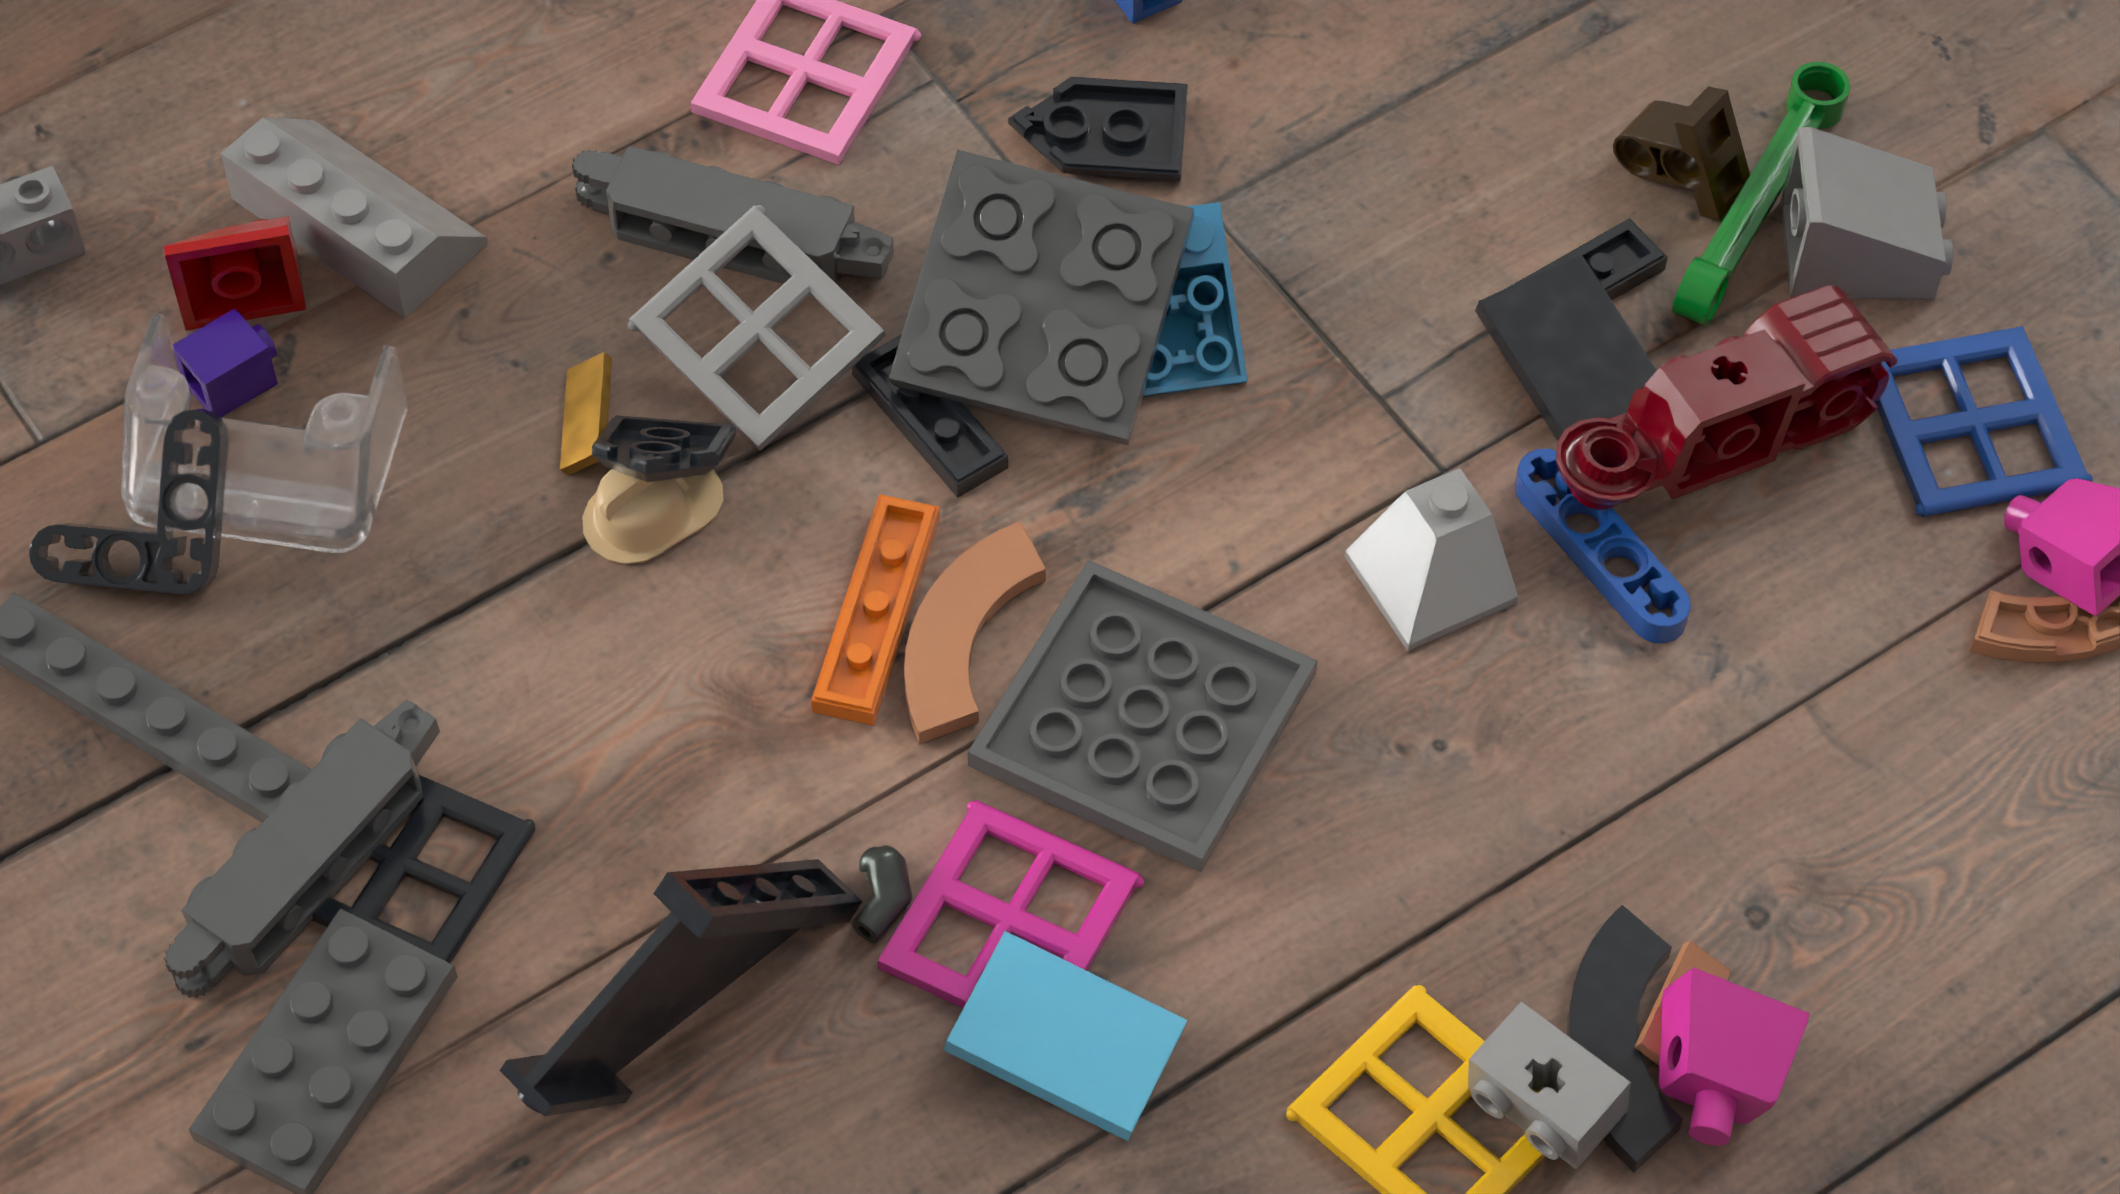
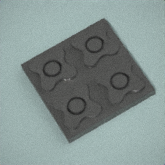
M957 150L890 372L889 380L891 385L1129 446L1194 220V208Z
M1088 560L969 749L968 766L1202 872L1314 679L1317 670V660Z

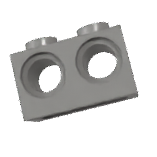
M53 166L0 184V285L86 254L73 207Z

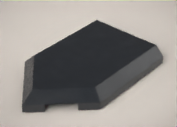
M1070 77L1053 88V95L1033 108L1026 106L1009 117L1008 124L1062 173L1181 180L1188 84Z
M616 415L593 443L592 455L605 467L645 482L706 475L723 458L736 436V427H733L731 424Z

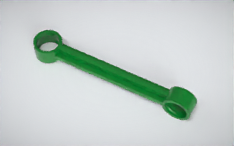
M1809 62L1800 66L1794 72L1786 101L1787 115L1702 257H1695L1687 268L1675 295L1672 313L1705 327L1711 323L1724 298L1732 274L1784 188L1798 128H1829L1836 125L1842 119L1851 88L1850 80L1843 70L1826 62ZM1819 90L1829 94L1834 99L1819 101L1808 97L1802 91Z

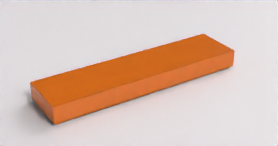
M879 494L811 699L812 713L872 726L875 725L940 521L939 506Z

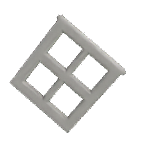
M754 205L631 316L628 328L631 331L638 330L761 451L877 345L886 334L859 305L764 215L765 208L762 205ZM753 240L792 276L754 311L715 275ZM702 286L740 322L733 331L703 358L665 322L674 311ZM810 295L849 331L812 367L807 365L772 330ZM759 341L798 378L761 414H758L721 378L725 372Z

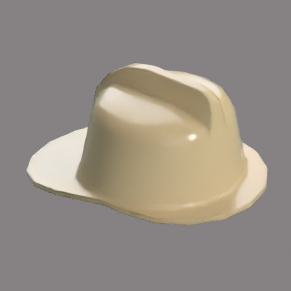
M611 469L601 479L596 493L588 501L582 516L584 537L591 549L606 561L623 565L645 563L703 529L717 517L723 504V484L714 469L706 475L645 482Z

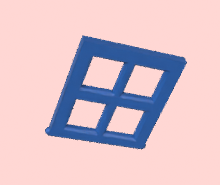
M2023 326L1892 349V353L1897 358V364L1889 368L1885 361L1881 362L1882 366L1889 373V381L1882 396L1878 401L1874 402L1878 406L1877 410L1915 500V512L1918 515L1925 517L2012 501L2019 495L2029 498L2054 493L2067 480L2076 478L2090 482L2093 481L2092 475L2087 473ZM2007 356L2026 400L1977 408L1959 365ZM1941 368L1959 412L1911 420L1893 377ZM2036 423L2055 468L2006 476L1988 432ZM1969 435L1988 480L1939 489L1921 444Z

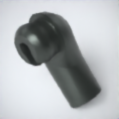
M888 845L868 848L862 854L859 862V870L867 872L865 879L871 884L873 897L852 920L851 924L857 934L870 943H877L912 899L906 859L898 850Z

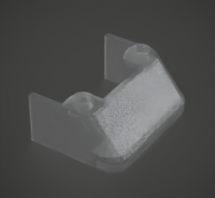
M153 313L125 390L120 490L129 517L138 524L157 528L164 433L167 424L173 416L188 410L191 394L187 380L178 369L166 317L162 314ZM383 346L368 396L353 393H336L323 398L311 411L306 429L220 417L228 429L229 437L221 537L329 553L350 551L358 547L366 539L408 408L396 347ZM196 420L194 429L183 430L182 433L183 442L193 445V462L188 465L179 464L178 474L199 472L210 475V465L196 466L199 447L208 446L211 442V435L201 432L200 421ZM193 483L183 485L178 490L175 498L176 507L180 514L192 520L200 518L208 505L207 495L204 490ZM174 528V530L205 535L204 528L187 531Z

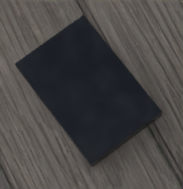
M1582 255L1479 300L1475 309L1478 317L1557 441L1565 429L1580 420L1597 417L1610 419L1626 413L1633 393L1637 389L1643 388L1645 383L1657 371Z

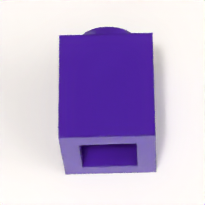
M235 308L172 345L182 382L206 410L214 412L220 418L278 384L272 358L277 356V350L272 339L261 325L256 324L251 327Z

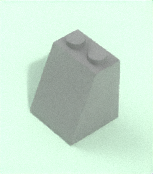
M1812 127L1798 128L1780 201L1790 297H1796L1826 285H1833L1844 290L1849 298L1935 299L1942 275H1950L1953 245L1951 239H1943L1941 228L1944 226L1946 219V196L1944 192H1936L1933 167Z

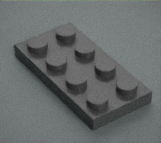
M340 908L189 1128L193 1140L295 1194H314L458 978L454 965Z

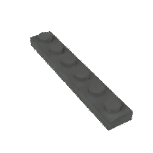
M13 593L0 607L1 666L263 823L277 808L279 799L284 791L294 782L302 781L312 770L18 594Z

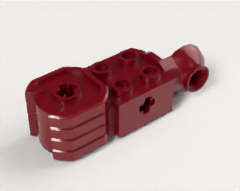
M1826 285L1774 304L1746 329L1744 336L1741 338L1738 336L1728 337L1711 349L1689 357L1679 355L1670 359L1653 374L1643 388L1637 389L1633 393L1626 413L1610 419L1597 417L1580 420L1565 429L1557 442L1556 463L1565 484L1570 488L1576 500L1592 509L1606 510L1618 504L1628 503L1644 492L1660 486L1664 487L1673 500L1776 460L1778 453L1785 450L1804 449L1853 430L1878 409L1874 401L1879 400L1889 381V373L1882 366L1881 362L1885 361L1889 368L1897 364V358L1844 290L1837 286Z

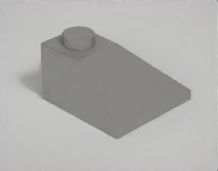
M1461 468L1405 491L1345 551V559L1407 652L1513 606L1518 602L1517 590L1493 515Z

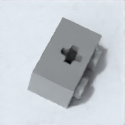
M1520 1002L1469 1058L1468 1088L1471 1090V1096L1475 1102L1489 1115L1498 1119L1506 1116L1525 1131L1527 1140L1542 1155L1552 1160H1557L1560 1157L1576 1170L1628 1112L1631 1082L1523 1002Z

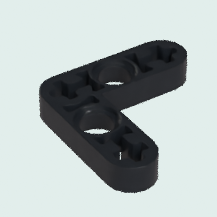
M196 409L180 412L173 416L167 424L163 440L156 532L74 523L50 525L38 531L31 540L29 557L34 570L44 579L54 582L173 594L193 593L209 586L216 578L220 559L229 444L228 429L223 420L212 411ZM196 420L200 421V431L210 434L211 442L208 446L199 447L196 466L210 465V475L199 472L178 474L179 464L188 465L193 462V445L183 442V430L194 429ZM187 483L200 486L207 495L208 505L206 511L196 520L185 518L176 507L175 498L177 492ZM174 528L184 531L204 528L205 539L197 537L190 541V557L195 561L201 562L200 572L189 574L187 582L183 581V571L173 568L172 561L173 557L184 555L187 536L174 538L173 530ZM61 535H63L65 546L68 548L94 549L91 556L92 560L75 559L63 563L62 569H60L58 558L48 556V547L51 544L59 543ZM91 536L97 538V542L94 547ZM119 540L132 543L140 555L138 569L128 577L118 575L113 571L108 560L110 548ZM91 564L94 570V574H90L88 572Z

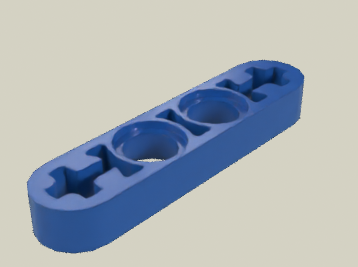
M1537 449L1528 452L1519 463L1515 481L1516 495L1524 507L1636 634L1652 643H1668L1680 637L1687 625L1691 609L1690 597L1686 590L1613 508L1606 510L1592 509L1576 500L1558 469L1555 450ZM1534 475H1538L1543 481L1534 483ZM1552 477L1555 478L1554 488L1545 480ZM1556 497H1558V499H1559L1560 501H1559V503L1555 506ZM1576 513H1584L1596 519L1600 527L1591 533H1579L1568 527L1565 519ZM1612 557H1625L1635 563L1638 572L1629 577H1618L1607 571L1604 562ZM1649 584L1648 592L1646 593L1643 589ZM1650 603L1659 611L1669 607L1672 610L1671 617L1668 618L1662 612L1651 615L1648 612Z

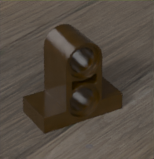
M1708 86L1690 106L1655 100L1643 109L1615 138L1613 143V152L1624 169L1640 178L1693 190L1700 216L1720 220L1730 210L1750 176L1728 90Z

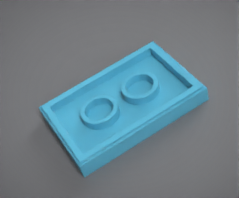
M1005 931L947 1038L944 1051L1128 1141L1188 1020Z

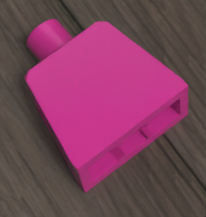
M2076 478L2067 480L2042 503L2023 495L2015 497L2010 502L2005 513L2004 525L2007 530L2019 534L2021 566L2026 576L2096 616L2120 596L2119 488Z
M1693 967L1663 991L1659 1087L1664 1095L1694 1106L1688 1131L1694 1140L1708 1145L1720 1146L1729 1143L1733 1122L1748 1124L1774 1106L1808 1024L1810 1013Z

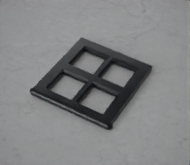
M419 775L422 786V800L391 847L380 844L373 850L368 859L379 863L353 905L350 907L335 899L327 898L312 914V921L328 927L341 908L451 964L536 828L534 821L531 819L523 820ZM443 817H447L497 839L470 882L417 859ZM406 875L459 898L432 942L378 919Z

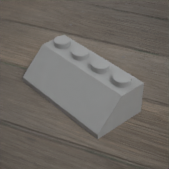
M263 117L220 153L231 198L260 219L270 220L289 216L296 244L403 318L411 314L488 245L487 237L314 120Z

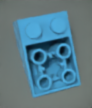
M1220 202L1186 206L1194 208V220L1143 397L1248 382Z

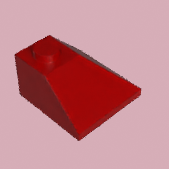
M289 216L270 220L260 219L251 223L228 226L163 246L185 331L202 328L234 308L245 320L307 310L298 253Z

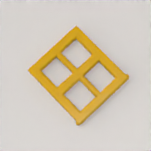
M1414 985L1289 1105L1286 1112L1288 1120L1297 1121L1381 1194H1427L1401 1172L1399 1168L1435 1132L1485 1172L1465 1194H1509L1545 1157L1530 1144L1524 1134L1499 1159L1450 1118L1472 1097L1471 1090L1468 1088L1469 1058L1485 1041L1430 997L1422 985ZM1415 1023L1419 1024L1464 1062L1428 1099L1379 1059ZM1364 1072L1413 1112L1376 1150L1327 1109Z

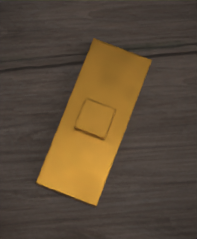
M605 352L567 369L560 470L566 475L573 474L599 462L592 455V445L608 425L612 357Z

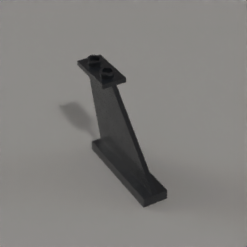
M819 859L667 872L653 894L671 913L546 1054L506 1060L499 1071L518 1089L517 1093L520 1100L527 1107L541 1113L544 1117L626 1103L633 1092L615 1075L802 927L849 922L863 901Z

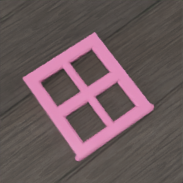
M756 0L691 101V112L839 165L915 41L921 39V33L915 27L837 0ZM783 5L826 20L804 56L761 41ZM842 26L885 41L864 77L820 62ZM747 61L791 76L769 112L725 97ZM807 82L851 97L829 134L785 119Z

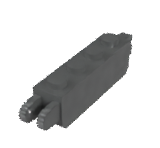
M629 145L623 157L603 151L598 153L597 150L591 151L589 149L588 151L582 150L581 154H577V157L573 158L572 170L574 178H578V182H576L577 187H575L577 201L581 202V206L586 205L587 208L593 207L595 211L609 214L611 228L618 240L694 260L754 205H762L765 208L764 215L836 284H838L842 274L882 279L892 260L894 253L893 237L855 222L854 205L843 203L830 196L809 194L784 187L774 181H760L730 173L717 166H704L674 158L661 151H648ZM755 240L751 241L723 267L782 284L792 277Z
M406 699L375 726L360 718L346 734L336 736L328 744L321 761L302 781L294 782L284 791L279 799L277 808L257 829L249 830L240 838L233 850L232 856L213 877H207L195 886L186 906L181 910L188 925L175 937V943L169 944L170 948L167 951L165 950L166 957H164L165 965L168 971L172 973L175 985L182 995H187L188 998L195 996L196 999L200 995L205 996L207 991L211 992V986H216L232 968H235L244 976L264 973L313 920L312 914L327 898L334 897L371 856L373 850L382 844L422 800V786L416 766L440 733L437 721L431 714Z

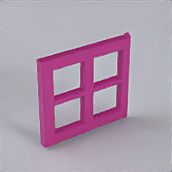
M978 800L970 801L967 804L968 813L878 959V969L962 1008L965 1007L1005 931L1088 971L1134 890L1144 885V878L1136 871ZM987 834L1037 856L1010 903L959 881ZM1054 864L1104 886L1077 934L1027 912L1028 907ZM944 905L994 927L966 976L916 953Z

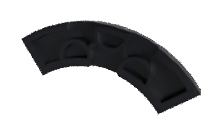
M1621 905L1603 924L1591 941L1581 961L1573 985L1567 1016V1036L1631 1082L1628 1112L1607 1134L1604 1140L1634 1173L1680 1130L1683 1119L1659 1093L1650 1078L1641 1052L1634 1048L1638 1040V1011L1641 998L1655 973L1669 959L1672 947L1626 907Z

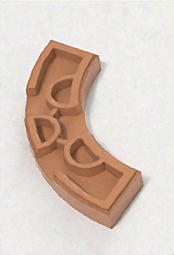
M1021 521L992 533L957 557L930 587L917 610L906 645L904 682L907 709L919 745L979 723V710L973 698L969 680L972 649L977 635L983 624L989 623L992 617L1006 603L1027 589L1046 581V568Z
M1990 590L1970 651L1993 658L2018 662L2050 663L2079 660L2120 648V596L2096 616L2061 596L2023 597Z

